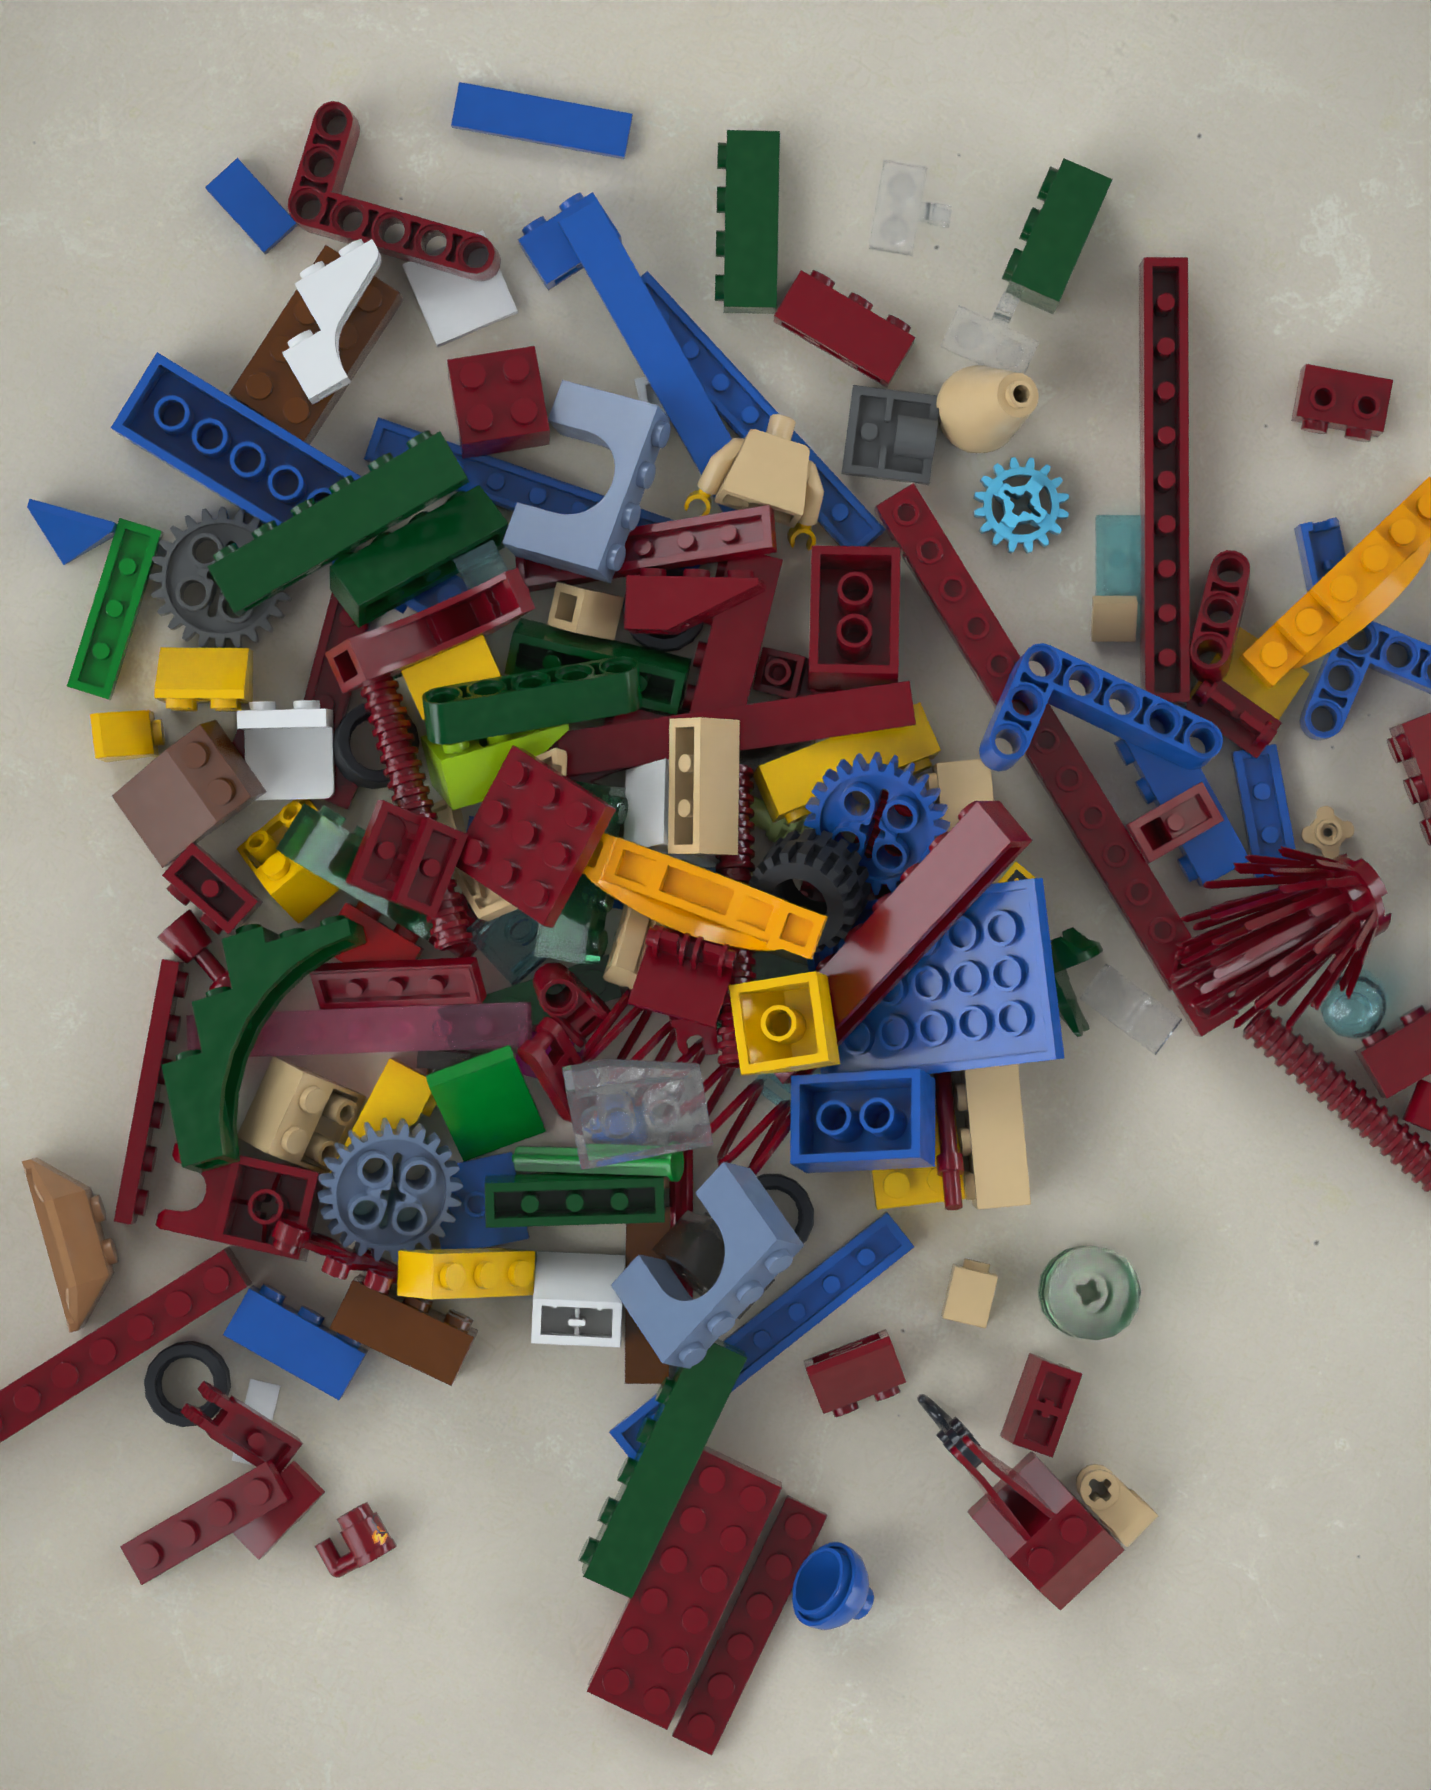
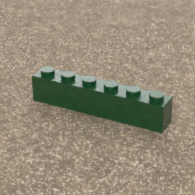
M427 430L418 434L406 443L409 449L393 458L391 453H387L377 458L368 465L370 472L357 480H354L352 475L341 479L329 487L331 495L317 503L314 498H310L291 509L290 512L293 517L277 525L275 520L257 528L251 533L254 540L240 548L236 543H233L215 553L213 558L216 562L207 567L233 612L237 616H241L337 560L341 555L351 552L469 483L466 474L442 433L439 431L432 435Z
M717 1339L707 1350L703 1360L690 1369L678 1367L673 1379L667 1376L664 1378L655 1398V1401L661 1404L653 1419L648 1416L645 1418L637 1434L636 1441L641 1443L640 1448L634 1459L631 1457L625 1459L617 1477V1481L622 1483L615 1499L607 1497L599 1513L597 1521L603 1523L596 1539L589 1536L581 1550L578 1561L584 1563L582 1566L583 1577L632 1599L747 1360L745 1351Z

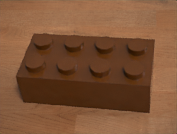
M325 245L313 264L323 261L326 266L341 256L338 252ZM375 276L343 326L339 338L341 363L350 381H352L403 302L400 292ZM296 289L229 394L233 399L310 445L348 385L312 404L282 352L290 348L288 345L289 340L307 330H311L313 335L321 331L301 294Z

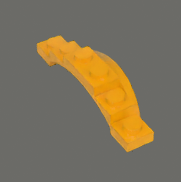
M1429 476L1239 657L1269 689L1288 671L1300 668L1322 657L1365 628L1388 608L1414 579L1431 551V477Z
M605 832L583 871V874L592 883L607 894L658 923L682 933H690L691 936L696 938L701 936L706 941L722 945L726 943L730 947L756 951L784 949L807 959H813L828 918L820 913L790 903L785 899L750 887L745 883Z

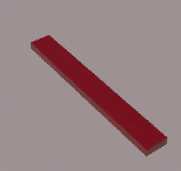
M910 681L571 730L567 731L558 740L559 749L565 750L567 753L566 776L639 766L665 758L669 760L670 719L702 717L740 720L739 751L916 725Z

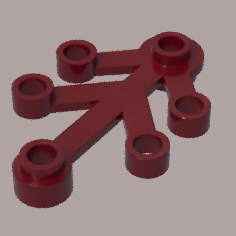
M286 1218L277 1219L272 1232V1237L275 1238L273 1242L275 1248L294 1255L298 1254L300 1248H305L326 1256L321 1271L338 1279L346 1280L350 1270L367 1271L363 1285L381 1293H388L391 1284H397L398 1265L383 1257L380 1258L379 1262L375 1261L369 1249L362 1256H358L355 1246L353 1249L345 1248L341 1243L324 1234L313 1232L311 1239H309L311 1234L310 1228Z

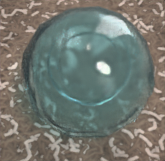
M1344 969L1320 1007L1324 1023L1339 1036L1353 1039L1366 1037L1380 1026L1386 1015L1387 994L1381 980L1369 970L1362 969L1354 991L1348 1000L1345 992L1346 989L1341 992L1339 985L1346 970Z

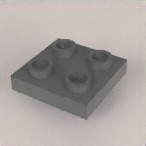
M853 385L841 474L929 485L938 427L939 408H936L937 396Z

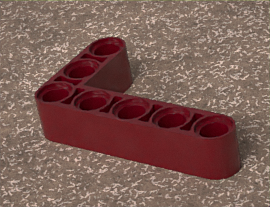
M330 101L317 109L288 199L289 214L303 230L347 244L358 239H362L364 243L373 239L381 254L411 261L474 281L490 280L497 274L500 269L501 258L499 252L488 238L466 230L341 195L360 135V125L348 107L340 102ZM337 116L346 117L347 125L341 133L336 135L328 134L327 126L330 120ZM321 159H333L334 167L331 173L324 177L315 176V166ZM319 200L321 203L319 214L312 219H303L301 215L303 206L308 201ZM353 212L362 213L363 220L359 228L354 231H345L343 229V221L348 214ZM391 225H403L405 231L400 241L393 244L385 242V232ZM436 236L445 237L447 243L444 251L436 256L428 255L426 245L429 240ZM478 248L488 250V260L482 267L472 268L468 265V257L472 251Z

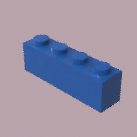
M1150 718L1149 721L1152 729L1157 733L1165 734L1166 731L1163 723L1158 719ZM1120 737V740L1114 742L1124 764L1128 766L1133 763L1141 779L1135 781V784L1147 805L1154 802L1157 807L1194 785L1203 782L1222 815L1224 821L1178 847L1183 856L1177 859L1189 882L1196 880L1199 886H1203L1205 882L1214 881L1234 870L1235 866L1232 862H1249L1245 859V856L1248 855L1201 768L1196 770L1185 769Z

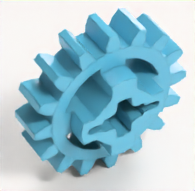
M1016 457L1010 459L1009 469L1006 471L998 463L995 464L993 471L996 478L993 480L988 476H983L980 482L987 490L986 492L981 491L974 494L973 499L982 502L983 507L976 509L973 515L976 518H985L986 523L979 530L980 533L984 534L992 531L995 536L991 545L994 547L1002 540L1007 541L1008 553H1013L1017 544H1023L1026 554L1031 553L1033 542L1036 540L1045 548L1049 545L1046 533L1050 532L1054 535H1059L1062 531L1060 526L1055 523L1056 519H1067L1069 512L1059 508V504L1069 499V494L1057 493L1056 488L1063 482L1062 478L1058 477L1050 480L1047 475L1051 466L1048 464L1040 471L1035 470L1034 458H1029L1025 467H1019ZM1013 477L1030 478L1028 483L1022 486L1012 487L1004 483V481ZM1042 488L1046 490L1049 496L1050 514L1040 504L1039 493ZM1024 495L1030 499L1027 507L1032 513L1029 514L1023 511L1019 516L1015 515L1012 512L1015 504L1010 499L1013 497L1019 500ZM992 497L1002 506L1003 518L999 524L992 512ZM1030 524L1038 528L1037 531L1030 534L1019 535L1012 533L1014 528L1020 525Z

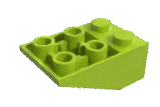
M569 724L444 745L430 742L427 739V735L420 738L431 784L450 808L456 810L483 802L512 745L523 748L536 757L546 752L570 729Z

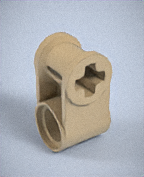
M1100 1464L1087 1465L1077 1475L1076 1489L1085 1504L1126 1547L1158 1517V1514L1134 1490L1129 1489L1105 1466ZM1094 1478L1099 1482L1104 1480L1103 1484L1107 1490L1102 1495L1096 1491L1091 1493L1092 1489L1089 1483Z

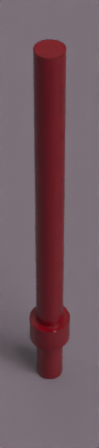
M951 1072L933 1073L935 1078V1099L940 1154L936 1156L937 1175L942 1177L945 1209L958 1210L963 1208L960 1175L964 1174L963 1154L958 1153Z

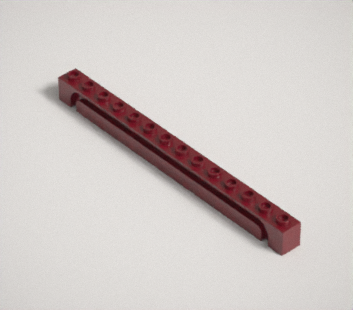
M912 483L876 505L874 512L891 540H895L899 547H901L904 552L902 558L994 708H996L1011 671L1019 660L1020 655L915 484ZM1017 699L1012 700V705L1016 712L1021 715H1029V709L1024 702ZM1047 703L1024 757L1168 991H1173L1179 1003L1178 1008L1196 1036L1202 1037L1238 1015L1239 1012L1234 1011L1232 1005L1215 1017L1208 1019L1210 1011L1228 1000V995L1206 1008H1200L1199 1006L1189 1007L1188 1005L1192 999L1202 995L1201 991L1195 987L1196 981L1179 990L1172 988L1171 974L1185 967L1180 964V961L1175 960V953L1184 948L1175 944L1192 938L1183 921L1180 920V916L1055 712L1050 704Z

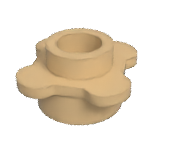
M1322 806L1317 809L1316 818L1310 826L1302 829L1301 837L1306 844H1313L1316 848L1320 849L1323 857L1332 859L1339 855V847L1344 840L1353 836L1354 826L1350 821H1342L1334 815V810L1331 807ZM1326 828H1329L1332 831V834L1329 837L1324 835V830Z

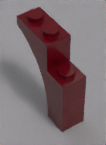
M517 567L420 612L348 638L325 652V655L344 694L400 674L402 670L480 635L488 637L536 608L530 597L529 589L524 583Z

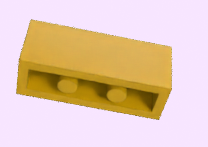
M511 1248L398 1251L397 1296L423 1299H455L533 1295L535 1251Z

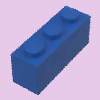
M264 1283L260 1289L254 1285L250 1287L223 1335L326 1394L340 1400L368 1350L360 1346L361 1343L324 1326L322 1323L325 1317L303 1305L298 1311L285 1304L286 1295Z

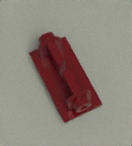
M1204 680L1191 697L1190 702L1184 707L1188 711L1218 726L1223 736L1256 759L1266 745L1268 746L1278 732L1277 729L1282 724L1278 719L1223 680L1212 684Z

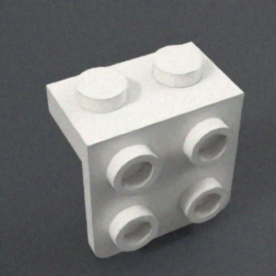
M320 700L293 701V709L276 710L275 701L249 702V710L237 711V729H243L245 736V761L267 791L256 800L328 799L334 795L333 710L320 709Z

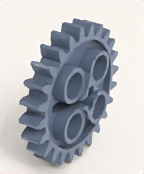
M383 1118L379 1131H374L369 1122L364 1123L365 1135L359 1137L352 1130L348 1131L351 1144L347 1147L336 1142L334 1146L340 1155L339 1158L325 1157L324 1159L326 1166L332 1172L318 1175L320 1183L328 1187L317 1192V1197L320 1202L328 1204L320 1212L324 1220L333 1219L328 1225L331 1234L335 1235L342 1232L339 1240L345 1248L355 1242V1251L358 1256H362L368 1248H371L372 1256L378 1262L384 1251H388L393 1262H397L400 1249L415 1250V1244L419 1242L428 1250L431 1249L432 1246L428 1236L433 1233L444 1238L445 1233L440 1223L442 1221L454 1223L456 1220L448 1207L461 1206L462 1203L457 1195L451 1193L463 1188V1184L459 1178L452 1177L460 1168L456 1161H447L452 1155L449 1147L445 1145L437 1148L441 1141L439 1136L434 1132L425 1138L426 1130L420 1123L414 1127L412 1132H409L408 1123L403 1118L399 1121L396 1129H392L387 1118ZM396 1153H400L401 1157L398 1159L393 1173V1157ZM369 1159H383L382 1167L374 1173L362 1171L364 1164ZM412 1166H426V1171L421 1178L416 1180L406 1178L407 1171ZM393 1175V1180L396 1186L398 1187V1190L393 1189L389 1192L387 1205V1200L383 1195L382 1190L386 1191L390 1189ZM364 1200L374 1202V1206L369 1213L365 1215L353 1213L355 1206L359 1202ZM387 1207V1223L381 1227L379 1223L382 1221ZM406 1207L417 1208V1213L411 1220L407 1222L397 1220L398 1213Z

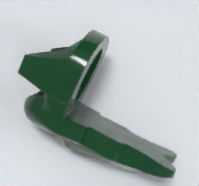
M1072 927L1062 931L1063 937L1060 936L1050 941L1059 1015L1077 1037L1083 1035V1031L1085 1032L1090 1028L1079 1007L1066 969L1103 952V948L1100 942L1086 938Z

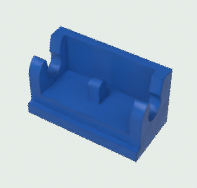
M1337 517L1317 523L1299 524L1294 528L1307 592L1346 556Z

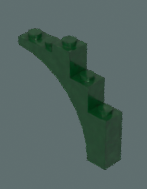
M337 915L321 920L319 927L309 930L293 928L277 934L261 924H248L237 928L235 935L222 938L231 987L225 986L211 989L205 993V998L192 1001L201 1050L195 1049L181 1052L176 1055V1061L162 1065L183 1168L202 1173L240 1161L236 1127L239 1091L248 1057L262 1027L281 1000L305 976L336 955L367 943L362 925L346 918L344 915Z

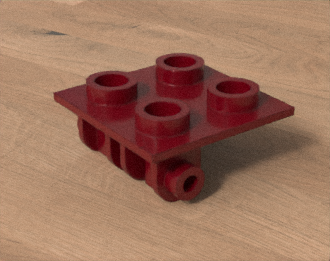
M654 924L653 928H649L646 936L645 945L647 947L628 1004L715 1028L740 948L730 947L726 943L722 945L706 941L701 936L696 938L691 936L690 933H682Z

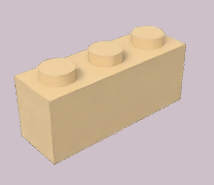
M702 717L670 719L668 854L738 855L740 720Z

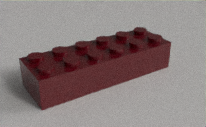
M707 1446L704 1447L632 1599H628L590 1678L587 1692L666 1730L668 1729L782 1490V1482Z

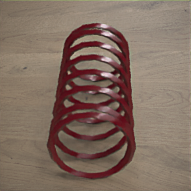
M628 988L580 1051L579 1056L583 1063H589L594 1060L643 1011L608 1074L609 1084L621 1081L669 1033L635 1095L636 1105L648 1102L695 1055L663 1113L664 1126L671 1125L682 1117L721 1077L692 1129L689 1137L691 1146H697L703 1143L746 1101L716 1158L718 1167L723 1162L731 1163L772 1123L748 1166L757 1175L791 1130V1112L789 1113L791 1100H783L777 1104L728 1153L763 1090L764 1080L758 1079L750 1083L702 1131L736 1068H727L720 1065L675 1110L706 1055L701 1042L702 1038L695 1042L688 1049V1053L682 1055L649 1088L676 1040L675 1027L672 1028L670 1021H668L623 1066L653 1012L635 1006L604 1037L628 1005L632 991Z

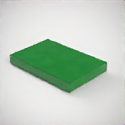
M510 1045L426 1075L431 1093L463 1162L546 1132L542 1117Z

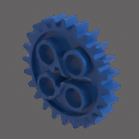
M875 752L869 764H867L863 755L858 753L853 760V767L845 759H842L836 767L837 772L827 769L822 777L824 783L817 782L811 791L815 797H810L805 808L812 813L808 814L804 820V826L815 829L816 835H821L823 830L833 833V840L839 842L842 838L849 843L847 849L851 853L854 851L859 853L862 859L858 864L867 867L869 876L865 882L871 883L874 895L879 894L883 884H887L889 890L893 893L901 884V875L910 866L921 862L931 852L929 850L930 844L939 835L947 832L950 827V822L939 819L945 815L948 809L947 804H934V801L941 792L940 788L927 790L924 787L930 776L924 774L917 779L912 776L915 768L913 762L907 765L904 770L898 768L899 761L897 755L892 757L888 765L883 764L879 752ZM882 789H886L889 792V796L879 823L881 830L874 841L872 858H867L865 851L875 824L873 817L880 805ZM860 791L869 798L870 803L865 804L856 801L851 792ZM901 804L907 806L912 811L913 816H902L896 811L894 805ZM850 831L858 837L859 843L847 841L841 832ZM891 844L898 847L902 856L889 854L885 850L884 845Z

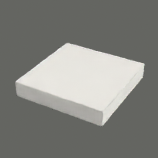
M483 230L476 233L486 237ZM446 246L438 250H435L431 253H428V255H439L444 251ZM478 248L472 251L468 257V265L472 268L482 267L488 260V250ZM411 261L402 265L437 347L518 313L500 269L490 280L474 281Z

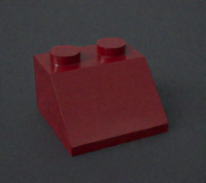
M886 1329L804 1360L805 1369L823 1414L832 1411L834 1417L857 1410L859 1408L857 1401L874 1395L875 1401L892 1397L900 1393L898 1385L906 1383Z

